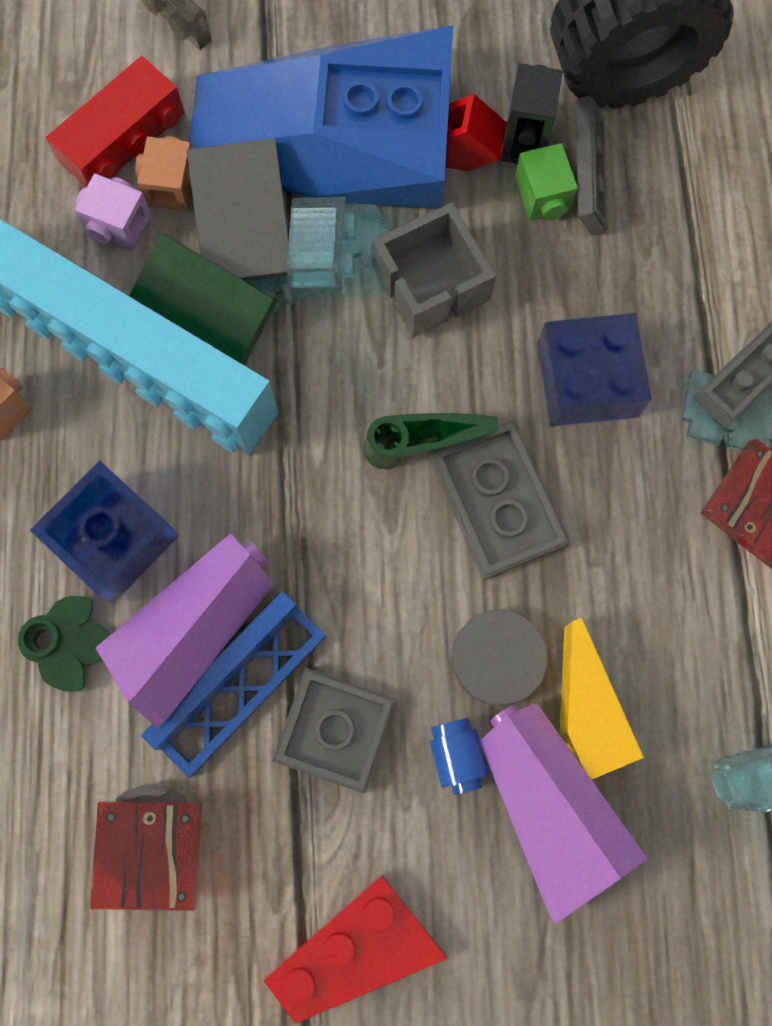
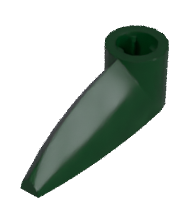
M420 413L384 416L377 418L371 423L366 435L364 454L366 460L372 466L378 469H390L399 464L402 457L445 449L499 430L497 417L459 413ZM379 438H387L389 443H394L393 448L385 449L383 444L378 443Z

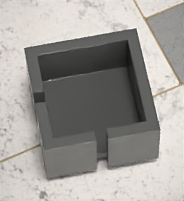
M453 202L372 240V266L390 298L395 296L394 305L412 337L448 321L450 310L457 317L491 300L496 275Z

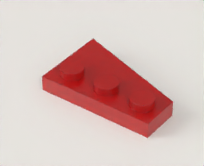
M381 874L265 977L264 983L295 1024L444 961L447 959V956Z

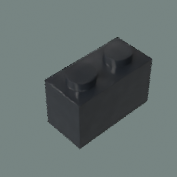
M518 63L507 117L501 162L518 164L520 153L548 146L556 118L563 70L548 68L539 64L528 65Z

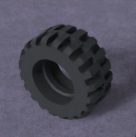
M559 0V2H556L551 17L550 32L569 90L574 93V96L582 98L591 95L599 108H604L606 105L612 108H623L625 104L632 103L633 105L645 103L648 98L654 96L656 98L667 94L669 89L677 85L680 87L690 81V76L694 73L703 71L709 65L710 58L717 57L723 48L724 41L728 39L733 24L734 12L731 0Z

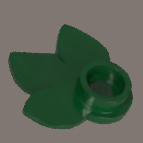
M83 596L64 597L52 606L47 615H39L29 619L19 632L18 646L21 653L28 660L38 663L42 679L51 687L67 692L82 691L85 684L84 665H92L102 660L95 647L110 636V634L101 626L88 622L93 609V600L91 598ZM49 631L52 637L51 643L46 648H40L38 637L41 633Z

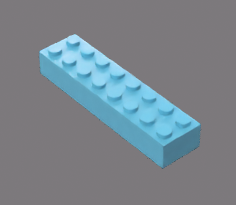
M0 219L1 313L10 318L14 313L26 319L24 324L40 337L47 340L52 335L63 342L61 347L76 359L84 362L88 357L100 364L98 370L115 383L121 384L123 380H126L137 387L135 390L136 394L155 407H158L162 402L175 410L172 415L185 426L193 430L201 426L212 433L210 438L221 448L230 453H234L236 449H239L250 456L279 413L268 379Z

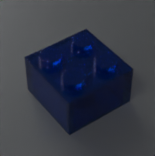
M629 313L545 322L537 342L550 427L638 418L652 398L637 314Z
M100 460L30 529L45 546L98 596L113 604L180 536L167 521Z

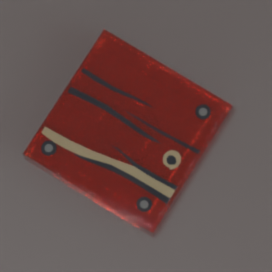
M756 438L748 441L701 511V514L770 569H772V450Z
M99 801L90 909L194 911L197 908L202 802Z

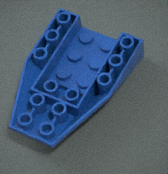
M453 25L327 46L198 75L189 140L192 149L275 138L282 189L312 201L439 209L442 207L445 180Z

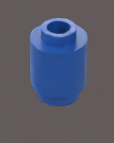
M469 718L431 727L434 740L429 742L441 788L451 786L453 795L482 788L480 778L488 776L489 772L479 742L477 729H471Z

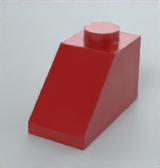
M475 93L449 104L445 168L470 171L500 160L507 122Z

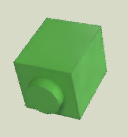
M559 143L520 153L515 180L529 221L541 218L554 220L569 212L578 187L563 144Z

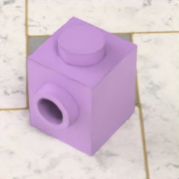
M94 173L88 186L80 191L76 200L75 212L85 228L84 232L90 238L101 244L113 242L130 250H134L152 215L143 193L134 189L128 182L117 177H113L110 180Z

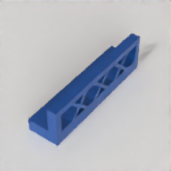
M282 591L210 664L168 719L158 728L151 724L141 737L154 750H162L191 778L327 636ZM293 618L312 635L299 650L279 651V632ZM273 639V651H262ZM273 657V677L265 685L246 686V666L254 658ZM279 657H291L280 669ZM239 674V686H228ZM239 692V712L231 721H212V701L220 693ZM246 692H258L246 704ZM205 709L204 722H192ZM204 727V749L190 762L172 742L186 728ZM212 727H224L212 739Z

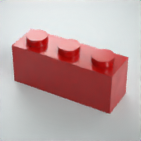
M141 55L45 138L58 162L87 187L94 173L110 180L115 177L118 171L131 159L137 157L139 153H144L147 136L157 138L165 130L171 129L177 124L185 111L177 86Z

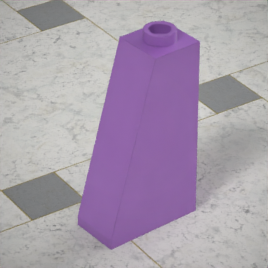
M230 533L95 647L127 702L156 728L168 719L274 585V582L263 570L269 562L251 541L243 547Z
M535 703L521 710H517L515 705H512L498 713L490 721L494 728L479 742L547 911L553 922L557 924L647 861L648 858L539 705Z

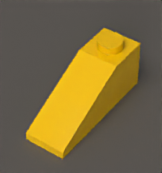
M579 618L564 627L559 734L592 780L644 757L582 618Z

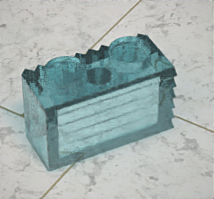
M346 197L292 198L289 250L286 266L292 294L296 296L300 294L316 296L319 293L324 296L328 293L333 296L337 293L342 296L346 290V277H354L355 275L354 250H348V240H356L357 237L356 213H348Z
M772 746L753 748L752 751H743V753H735L734 756H725L724 759L715 760L713 765L716 772L712 773V783L717 796L722 802H726L727 806L732 809L749 810L757 813L772 810Z

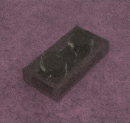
M142 0L151 13L154 15L159 13L168 21L173 32L181 40L188 39L199 50L212 41L206 13L193 0Z

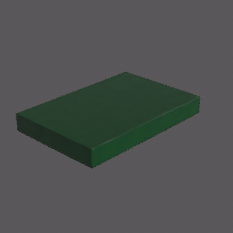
M163 233L159 234L129 297L245 365L278 302L274 297Z

